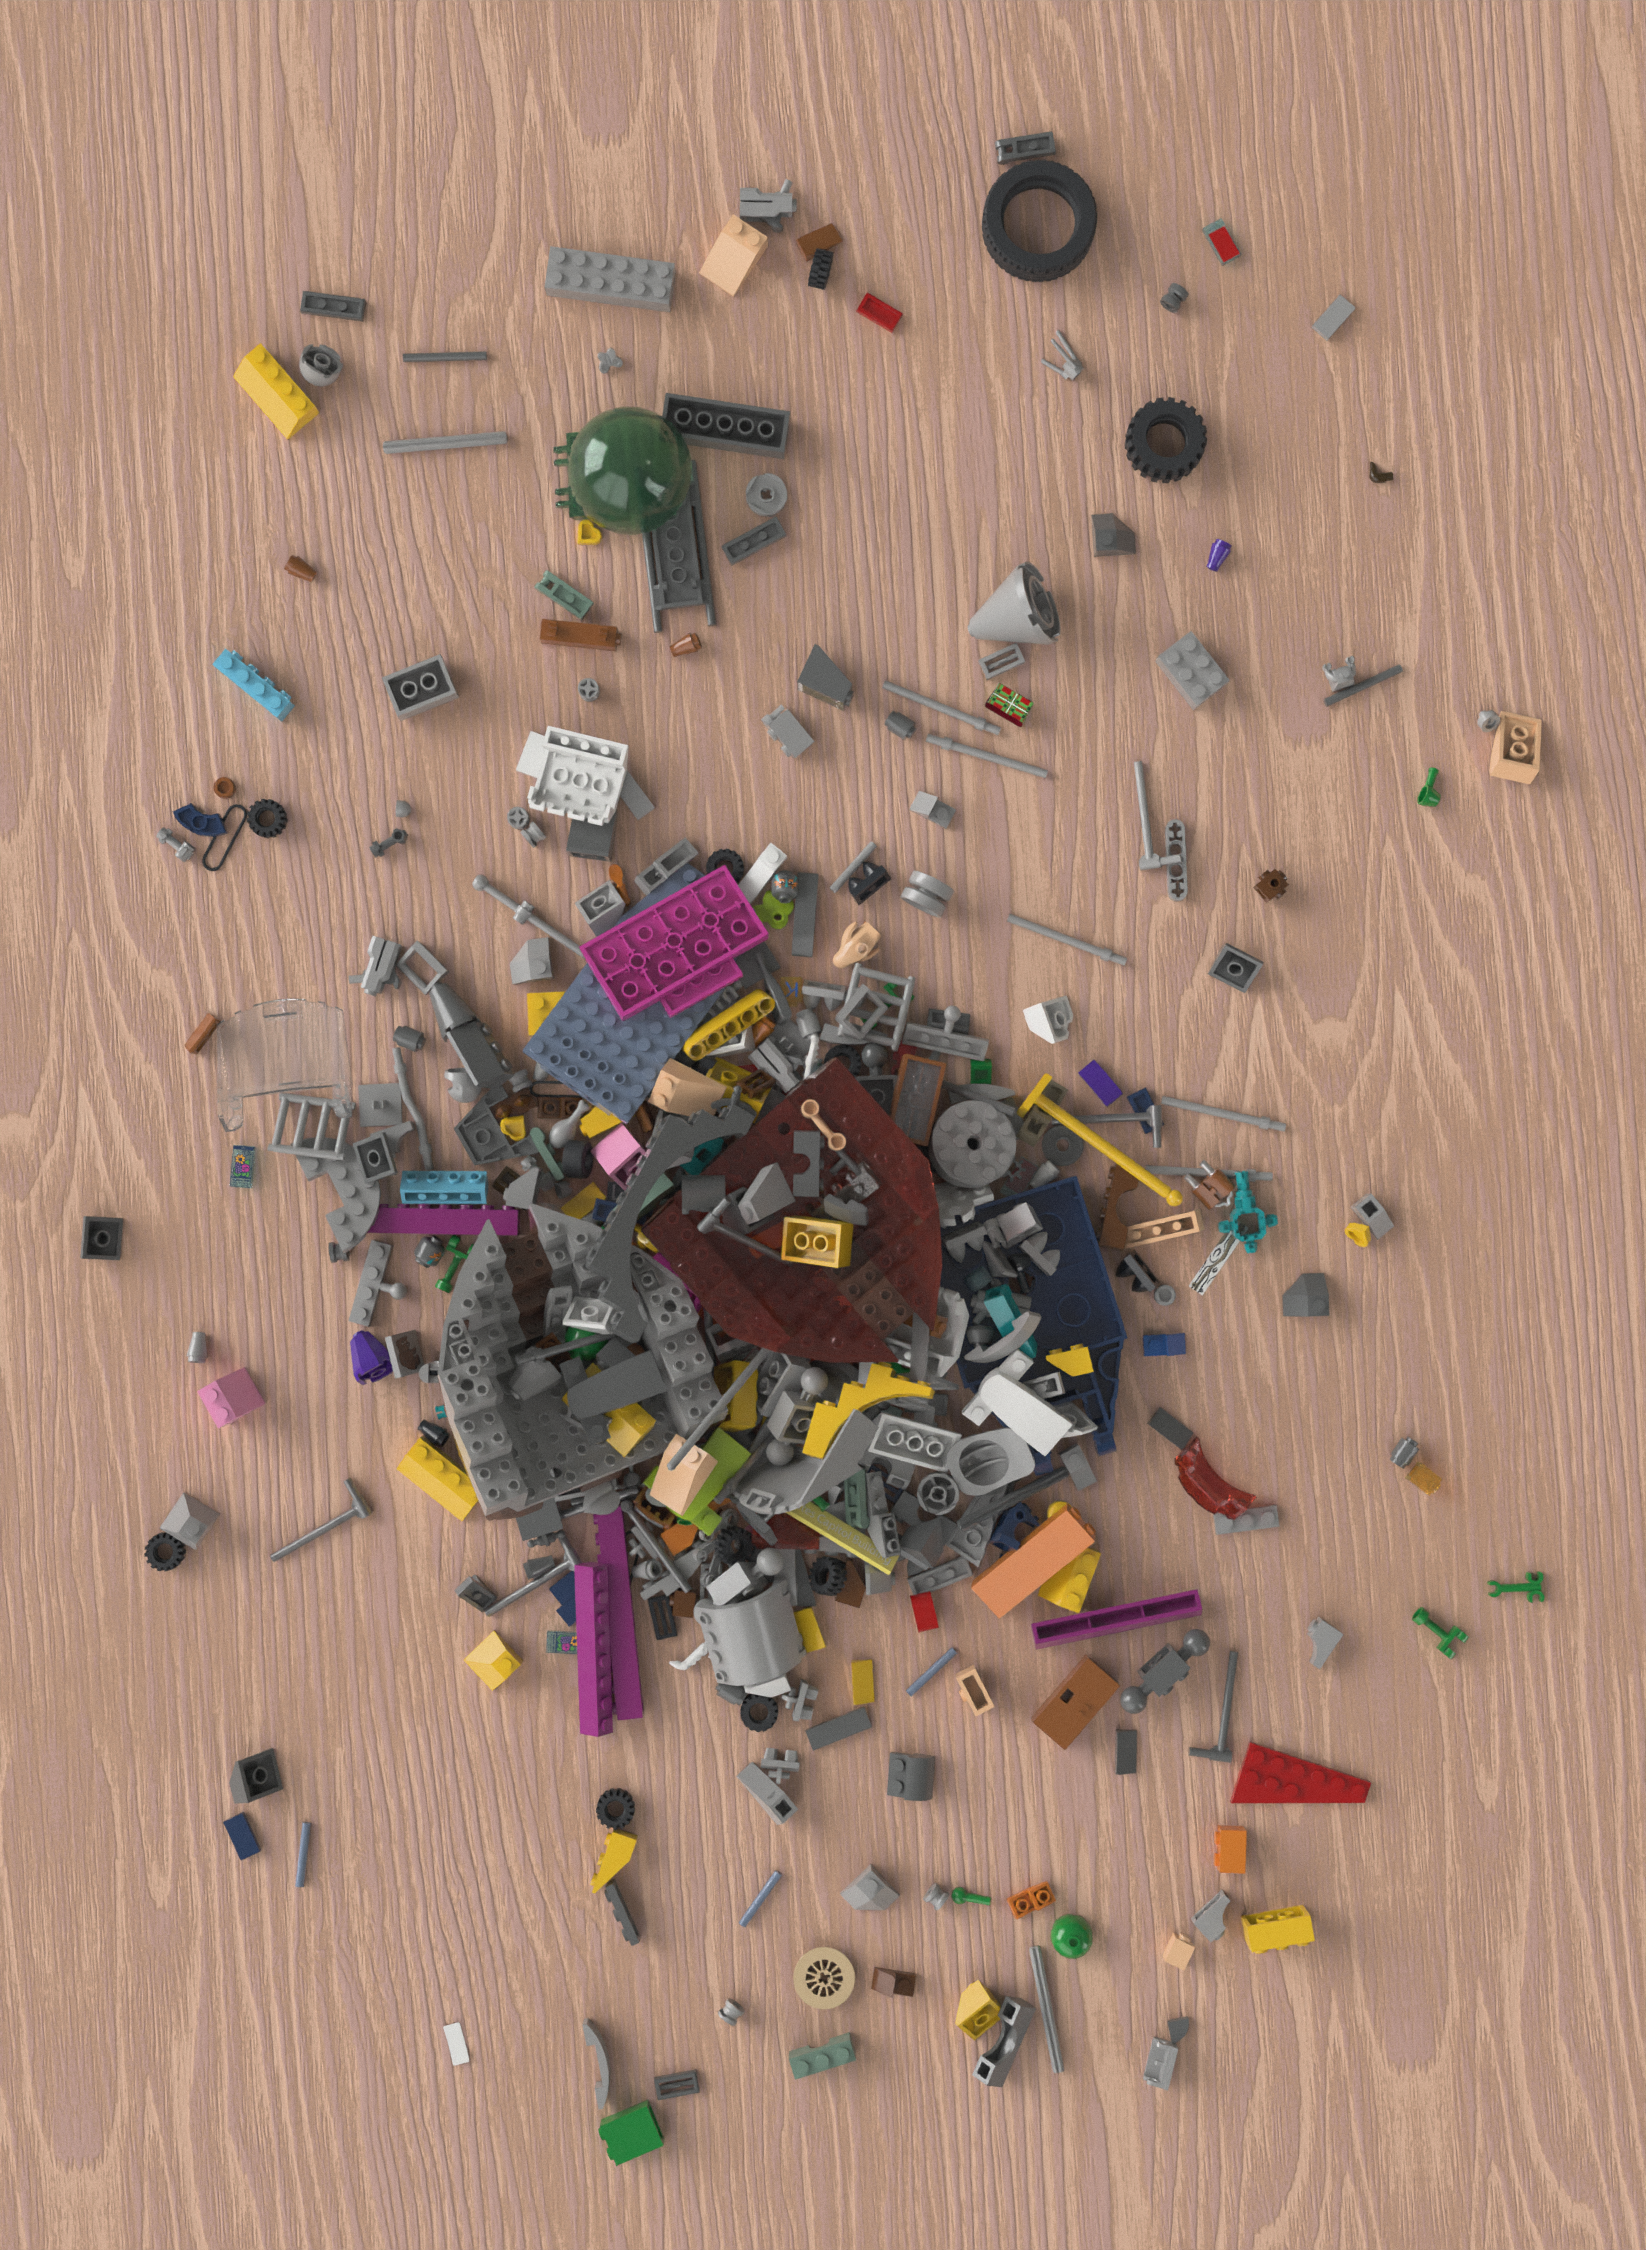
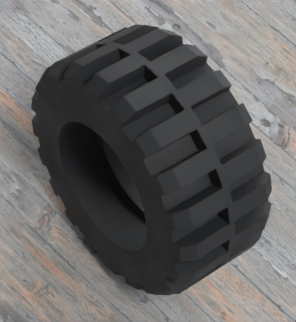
M1163 397L1156 398L1154 403L1149 401L1144 405V408H1139L1135 416L1132 417L1125 436L1126 456L1128 461L1132 460V468L1135 471L1138 469L1141 471L1140 476L1146 478V476L1152 477L1151 481L1156 483L1158 479L1162 480L1163 483H1169L1172 479L1176 482L1181 480L1183 476L1187 477L1199 464L1207 445V437H1205L1207 429L1205 425H1202L1203 418L1201 414L1197 416L1195 414L1196 409L1193 406L1190 408L1185 406L1186 401L1181 400L1178 403L1175 402L1173 397H1169L1167 401H1164ZM1158 424H1169L1176 427L1185 439L1183 451L1174 457L1157 455L1150 449L1146 440L1149 429Z

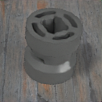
M1172 283L1168 288V293L1160 299V303L1166 310L1177 313L1181 302L1185 301L1189 294L1181 285Z

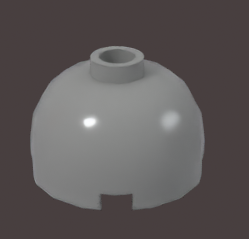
M314 344L306 346L299 361L300 372L304 379L320 387L329 386L335 382L343 367V363L341 364L339 361L341 358L339 354L332 348L321 344L319 347H313Z
M940 1471L932 1472L921 1480L917 1491L919 1504L925 1511L935 1513V1515L946 1514L954 1509L960 1494L958 1485L953 1477L948 1473Z

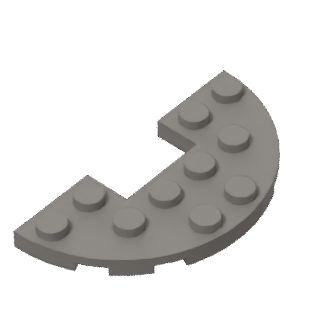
M316 1137L303 1139L301 1147L314 1149ZM324 1138L322 1150L335 1151L337 1139ZM345 1143L343 1153H345L344 1161L296 1155L309 1182L324 1174H329L344 1206L326 1214L325 1217L343 1253H346L366 1237V1233L377 1219L381 1197L379 1181L365 1184L354 1147Z

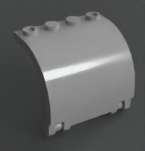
M786 1577L775 1578L772 1587L744 1602L731 1605L700 1603L696 1606L717 1683L743 1686L765 1682L788 1672L798 1665L807 1654L805 1647L802 1646L803 1638L801 1633L798 1632L790 1603L791 1595L789 1590L786 1589Z

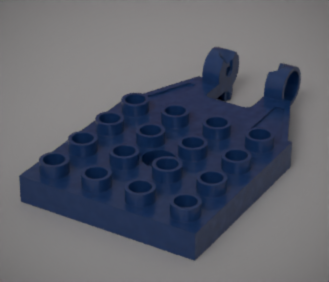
M1077 1176L974 1207V1219H969L965 1223L962 1221L961 1215H954L956 1225L947 1226L945 1229L939 1226L940 1237L978 1221L983 1224L1000 1214L1010 1212L1015 1205L1026 1202L1033 1207L1043 1227L1037 1233L1047 1232V1241L1040 1254L1042 1255L1049 1250H1059L1060 1260L1055 1268L1056 1271L1051 1276H1047L1032 1261L1031 1266L1024 1271L1030 1277L1033 1276L1034 1279L1031 1282V1291L1026 1292V1296L1031 1297V1305L1028 1310L1040 1314L1041 1320L1033 1332V1337L1038 1344L1036 1357L1033 1358L1034 1363L1018 1381L1023 1384L1025 1381L1060 1372L1065 1393L1045 1398L1044 1400L1056 1406L1081 1398L1086 1416L1098 1427L1097 1430L1091 1432L1098 1457L1116 1452L1117 1449L1112 1434L1116 1412L1115 1402L1118 1395L1121 1350L1123 1349L1124 1339L1128 1337ZM985 1234L984 1241L992 1243L989 1235ZM940 1240L941 1271L939 1286L943 1287L944 1290L949 1289L959 1292L960 1298L964 1299L969 1313L967 1329L969 1326H974L972 1320L977 1315L973 1313V1307L970 1306L972 1294H977L979 1289L989 1290L991 1288L988 1285L990 1279H999L1001 1285L1009 1283L1010 1277H991L983 1247L978 1251L966 1242L965 1256L963 1262L960 1263L949 1254ZM1021 1242L1009 1249L1004 1248L1000 1243L1001 1247L999 1248L1007 1259L1009 1255L1023 1253L1017 1247ZM985 1317L980 1325L991 1326L995 1331L991 1344L986 1345V1347H991L1003 1337L992 1317ZM965 1333L960 1356L956 1360V1364L964 1389L969 1388L976 1395L984 1377L993 1369L999 1368L1009 1355L987 1363L965 1360L964 1356L975 1349L974 1345L969 1344ZM1083 1343V1347H1088L1094 1372L1072 1377L1047 1361L1046 1356L1050 1355L1049 1351L1062 1348V1352L1071 1350L1070 1346ZM993 1411L991 1412L1004 1428H1010ZM1028 1444L1035 1460V1468L1033 1470L1035 1476L1052 1472L1051 1450L1044 1456Z

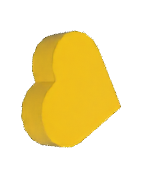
M590 520L580 521L577 544H599L602 541L600 530L594 528V524Z
M524 1116L504 1118L500 1123L502 1133L510 1135V1138L514 1141L524 1139L526 1135Z
M1349 1223L1345 1228V1234L1350 1239H1353L1356 1245L1366 1247L1371 1241L1369 1226Z

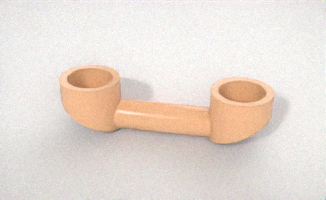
M806 1100L801 1107L802 1114L814 1121L828 1139L827 1143L831 1150H842L846 1145L845 1137L840 1133L832 1132L818 1114L819 1105L815 1100Z

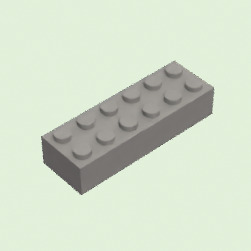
M550 246L544 288L547 296L670 312L676 275L675 263Z

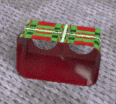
M1001 683L997 685L985 704L987 709L1018 727L1023 726L1033 706L1032 701Z

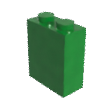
M649 2100L601 2119L600 2128H598L599 2135L602 2141L606 2140L608 2145L607 2154L611 2161L614 2160L616 2166L664 2146L665 2138Z

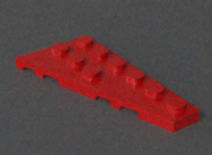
M1249 1741L1230 1803H1365L1371 1782Z

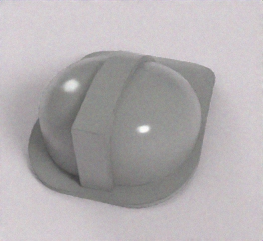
M1000 1428L969 1435L953 1444L946 1458L948 1468L959 1490L974 1496L986 1494L1009 1482L1028 1476L1035 1468V1460L1027 1442L1011 1428Z

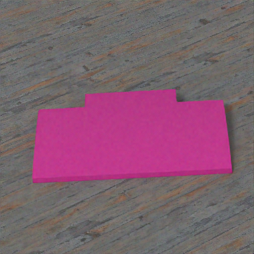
M723 865L581 945L579 949L622 1021L629 1019L660 1001L669 1017L672 1018L742 978L743 973L734 958L767 940L769 933L727 867Z

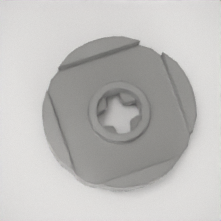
M764 473V475H757L747 485L746 501L754 513L760 516L773 517L784 508L787 502V489L782 479L774 474ZM767 490H770V495L772 497L770 499L767 498L766 500H764L761 492H767Z

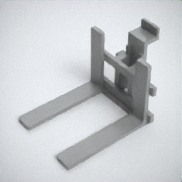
M916 1312L913 1313L910 1372L895 1374L894 1378L900 1375L909 1378V1382L917 1384L918 1380L927 1382L933 1390H958V1384L927 1373L929 1327ZM859 1361V1378L857 1382L864 1384L863 1387L866 1385L871 1364H876V1361ZM898 1397L885 1401L913 1411L914 1421L935 1427L938 1426V1423L934 1422L935 1407L928 1405V1398Z

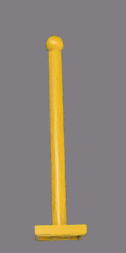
M1048 1073L1043 1075L1017 1110V1115L1023 1118L1033 1103L1161 1197L1166 1198L1170 1206L1175 1207L1182 1203L1183 1196L1180 1191L1172 1190L1167 1184L1043 1095L1042 1091L1052 1079V1076Z

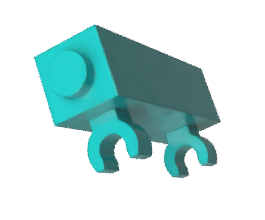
M1008 1284L986 1290L984 1304L1003 1338L1015 1330L1012 1322L1022 1315L1011 1295L1012 1291ZM1033 1333L1018 1348L1031 1359L1036 1357L1038 1347Z

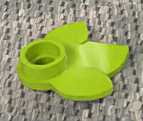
M768 890L763 897V904L752 906V908L756 910L755 913L761 922L768 923L774 929H782L788 923V916L793 912L794 903L792 900L790 903H781ZM780 916L782 919L777 921L774 917Z

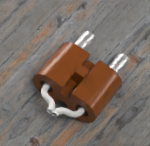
M1203 1160L1200 1166L1208 1173L1204 1180L1202 1179L1200 1182H1197L1190 1174L1184 1177L1193 1187L1191 1192L1208 1210L1214 1206L1221 1207L1225 1205L1228 1207L1231 1204L1232 1190L1236 1185L1218 1167L1213 1169ZM1229 1194L1227 1203L1221 1202L1218 1204L1221 1198H1225Z

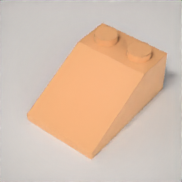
M733 214L721 231L699 274L734 297L767 249L768 237Z
M1501 711L1499 715L1500 724L1496 730L1491 755L1490 776L1531 784L1540 770L1542 720Z
M670 1058L661 1069L648 1102L666 1112L691 1116L693 1112L696 1113L703 1109L715 1116L717 1110L711 1108V1103L722 1099L727 1087Z
M676 1434L664 1451L650 1496L683 1516L718 1461L694 1445L673 1471L668 1470L667 1464L687 1441Z

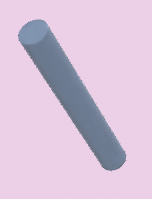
M951 1647L906 1692L912 1697L957 1654L956 1650Z
M302 1822L296 1887H304L311 1822Z
M774 1871L739 1921L741 1926H747L782 1876L779 1871Z

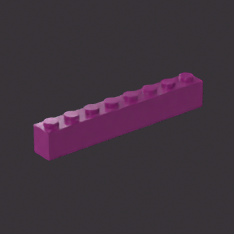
M379 1204L377 1219L367 1233L479 1235L489 1219L496 1235H520V1210H515L513 1206H502V1210H494V1205H481V1209H473V1205H460V1209H452V1205L439 1204V1209H431V1204H418V1208H410V1204H397V1208H389V1204Z
M589 1561L574 1565L580 1734L600 1737L613 1733L608 1564Z
M1198 1589L1032 1623L1031 1631L1035 1649L1038 1650L1201 1616L1203 1609Z

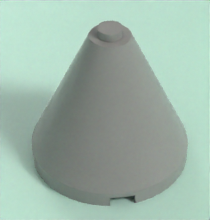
M1024 562L1016 566L970 619L968 631L972 637L980 640L1049 645L1058 641V638L1055 639L1056 636L1060 635V621L1051 592H1046L1040 583L1044 581L1043 576L1032 563Z

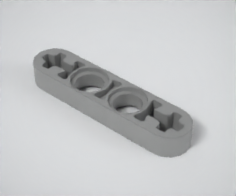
M1174 819L1165 826L1166 856H1172L1170 852L1172 845H1179L1181 847L1182 862L1166 865L1167 893L1172 901L1178 902L1183 900L1188 892L1184 824L1180 820ZM1173 824H1176V827L1180 828V831H1178L1176 834V838H1181V841H1169V838H1174L1173 831L1169 830V828H1171ZM1178 865L1182 868L1181 876L1175 877L1172 875V866ZM1183 879V883L1179 882V890H1183V893L1176 897V894L1172 893V890L1176 889V882L1171 883V880L1178 881Z

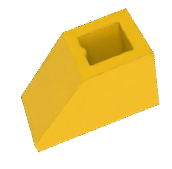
M1083 1343L1070 1346L1071 1350L1062 1352V1348L1049 1351L1050 1355L1046 1356L1047 1361L1072 1377L1094 1372L1088 1347H1083Z

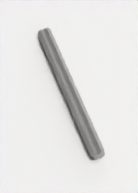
M501 431L384 441L383 450L386 454L506 444L507 433Z
M1032 1946L1029 1948L1052 2069L1054 2073H1060L1064 2071L1041 1948L1040 1946Z

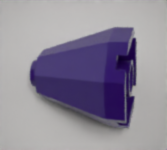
M361 1330L356 1332L350 1341L353 1374L356 1381L361 1385L367 1384L366 1380L370 1379L373 1383L391 1374L393 1368L388 1349L369 1331Z

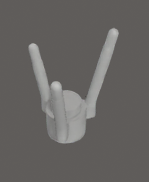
M1057 330L1056 334L1070 357L1055 339H1051V343L1067 361L1062 366L1065 370H1061L1044 359H1041V363L1062 375L1065 380L1068 377L1074 380L1083 371L1084 367L1061 332Z

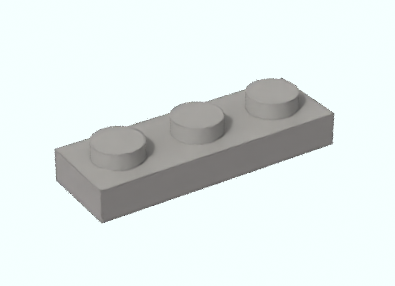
M1277 1505L1213 1513L1216 1535L1279 1527Z

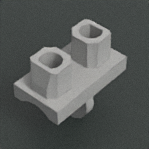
M644 1521V1523L647 1525L650 1531H653L654 1529L651 1527V1525L647 1521ZM633 1525L630 1530L640 1543L637 1544L633 1538L628 1541L632 1546L629 1554L632 1556L637 1553L640 1558H643L646 1554L641 1548L645 1547L655 1560L659 1556L638 1527ZM657 1536L656 1539L664 1548L666 1544Z
M801 1679L797 1696H795L796 1688L790 1687L791 1691H789V1694L783 1693L781 1697L787 1701L785 1706L787 1709H791L792 1704L795 1703L792 1717L793 1721L798 1722L799 1719L811 1720L813 1707L803 1705L805 1698L816 1700L818 1694L817 1687L809 1685L807 1680Z
M766 1748L764 1759L762 1758L761 1768L777 1770L769 1771L768 1777L777 1778L776 1784H780L781 1778L789 1779L790 1773L782 1772V1770L799 1772L800 1763L798 1762L797 1751L786 1750L785 1761L777 1760L778 1749Z

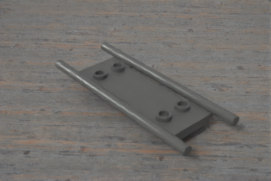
M696 460L688 461L690 481L680 480L648 484L644 486L642 467H634L654 633L662 632L660 610L705 605L708 626L716 625ZM691 506H693L702 579H700ZM648 512L650 513V521H651V529H652V537H653V545H654V553H655V561H656L658 585H657V583H656V575H655V567H654V559H653V551H652V543H651V535H650Z

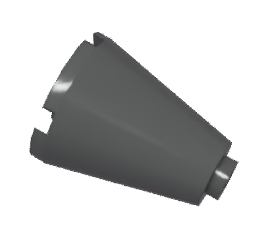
M438 982L431 987L429 992L441 1037L445 1042L448 1039L446 1035L448 1031L474 1021L481 1022L478 1015L447 983Z

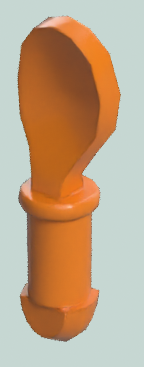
M612 864L608 869L609 877L617 884L616 889L624 901L625 907L629 906L631 900L627 894L626 885L622 883V870L617 864Z

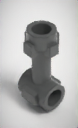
M396 828L393 830L391 837L381 843L375 841L369 848L375 858L378 856L382 857L385 855L384 850L394 844H405L408 834L405 830Z

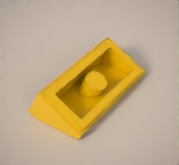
M812 1606L793 1612L798 1632L801 1633L803 1638L802 1643L806 1653L825 1648L826 1644Z
M872 1659L851 1660L853 1704L860 1705L874 1702Z

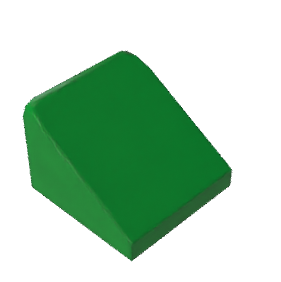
M970 1059V1084H991V1059H984V1061Z

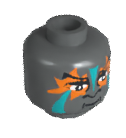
M779 871L771 880L772 896L781 903H790L799 894L798 877L791 871Z
M434 1235L432 1237H423L414 1250L415 1260L426 1268L436 1266L446 1252L442 1245L443 1241Z

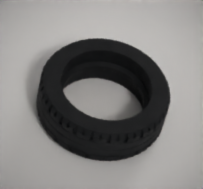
M1030 160L1008 169L992 185L986 197L983 210L982 236L991 258L1006 273L1025 281L1048 282L1069 274L1086 257L1095 235L1097 206L1095 198L1092 196V191L1078 173L1058 162ZM1044 189L1054 192L1066 200L1072 208L1075 218L1074 231L1066 245L1057 251L1046 254L1030 253L1016 246L1008 238L1004 227L1005 210L1013 197L1027 190Z

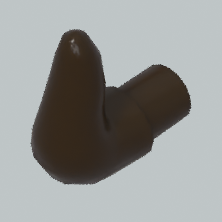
M1370 462L1369 478L1372 482L1385 483L1386 481L1393 480L1392 472L1378 473L1375 463Z

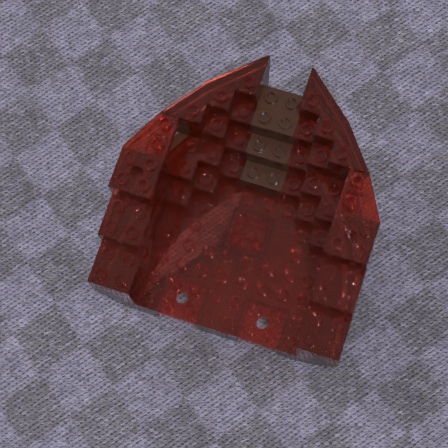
M834 1057L800 1082L785 1096L782 1102L756 1125L750 1126L745 1136L733 1141L721 1152L722 1155L699 1175H725V1196L742 1187L749 1189L762 1168L778 1162L793 1195V1173H803L810 1167L808 1156L794 1153V1130H820V1136H824V1149H820V1157H824V1170H819V1178H823V1191H819V1197L793 1196L795 1202L774 1212L775 1219L745 1235L782 1253L784 1217L798 1215L842 1221L825 1212L824 1198L831 1194L835 1198L842 1199L845 1204L852 1199L867 1208L869 1223L867 1225L853 1224L850 1266L835 1268L794 1262L789 1267L734 1239L731 1240L730 1237L716 1230L704 1234L699 1231L697 1226L709 1212L689 1210V1214H682V1187L643 1225L641 1232L670 1263L672 1270L698 1297L700 1304L729 1336L777 1353L826 1362H898L899 1359L884 1339L913 1313H916L930 1330L934 1331L942 1271L938 1202L928 1159L861 1086L839 1059ZM806 1100H815L819 1105L818 1114L832 1132L840 1133L845 1137L846 1145L843 1149L864 1170L861 1176L858 1177L847 1165L835 1176L831 1174L829 1169L841 1158L834 1150L829 1148L828 1139L814 1121L802 1114L801 1107ZM786 1122L790 1125V1131L787 1134L779 1133L778 1126L780 1123ZM724 1211L722 1212L719 1218L721 1224H724L722 1221Z

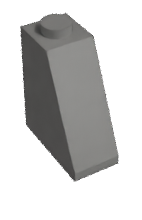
M778 1162L761 1169L738 1204L741 1216L747 1225L759 1221L795 1202Z

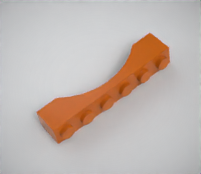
M725 1498L721 1504H718L713 1499L707 1506L715 1511L732 1501L729 1498ZM672 1521L668 1527L666 1525L663 1527L664 1531L660 1535L673 1556L692 1545L694 1536L699 1528L694 1524L685 1526Z

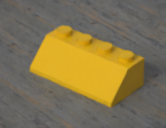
M261 343L244 356L233 377L287 439H290L317 416L319 411Z
M594 1363L585 1370L588 1378L602 1372ZM566 1393L562 1401L569 1406ZM638 1403L604 1413V1415L612 1418L608 1429L611 1438L606 1441L625 1458L654 1428L656 1420Z
M421 1436L397 1467L398 1471L461 1521L465 1519L478 1502L465 1468L440 1448L435 1447L425 1436Z

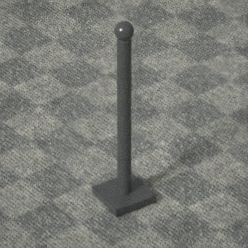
M882 1401L867 1408L862 1414L873 1421L881 1411L887 1410L891 1403ZM740 1501L736 1504L742 1517L773 1546L778 1540L766 1522L775 1514H756L742 1505Z

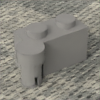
M780 705L770 715H765L761 721L767 727L769 736L774 741L778 739L782 744L780 749L787 757L792 756V758H796L815 741L788 709L781 713L785 708Z
M1026 1202L1017 1204L1010 1212L1000 1214L996 1218L982 1224L985 1227L986 1235H989L993 1247L999 1248L1001 1243L1006 1249L1043 1229L1033 1207Z

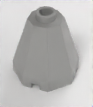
M531 1346V1347L525 1352V1354L531 1353V1350H534V1349H536V1348H534L533 1346ZM545 1358L543 1361L536 1363L531 1361L518 1365L508 1383L511 1388L509 1393L516 1400L521 1398L524 1401L556 1386L563 1378Z

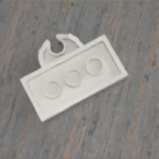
M943 1182L920 1190L923 1201V1213L926 1210L932 1211L938 1208L939 1226L944 1229L947 1226L956 1225L954 1215H961V1219L965 1223L969 1219H974V1206L994 1201L989 1185L979 1188H966L955 1186L949 1182Z

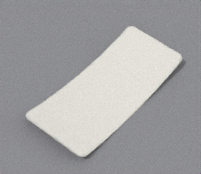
M457 2022L444 2026L443 2029L447 2038L453 2066L469 2062L460 2023Z

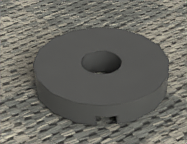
M1056 1125L1050 1128L1044 1134L1042 1140V1152L1045 1158L1057 1166H1068L1075 1163L1084 1149L1083 1139L1064 1125ZM1060 1139L1068 1142V1149L1066 1151L1058 1150L1057 1142Z

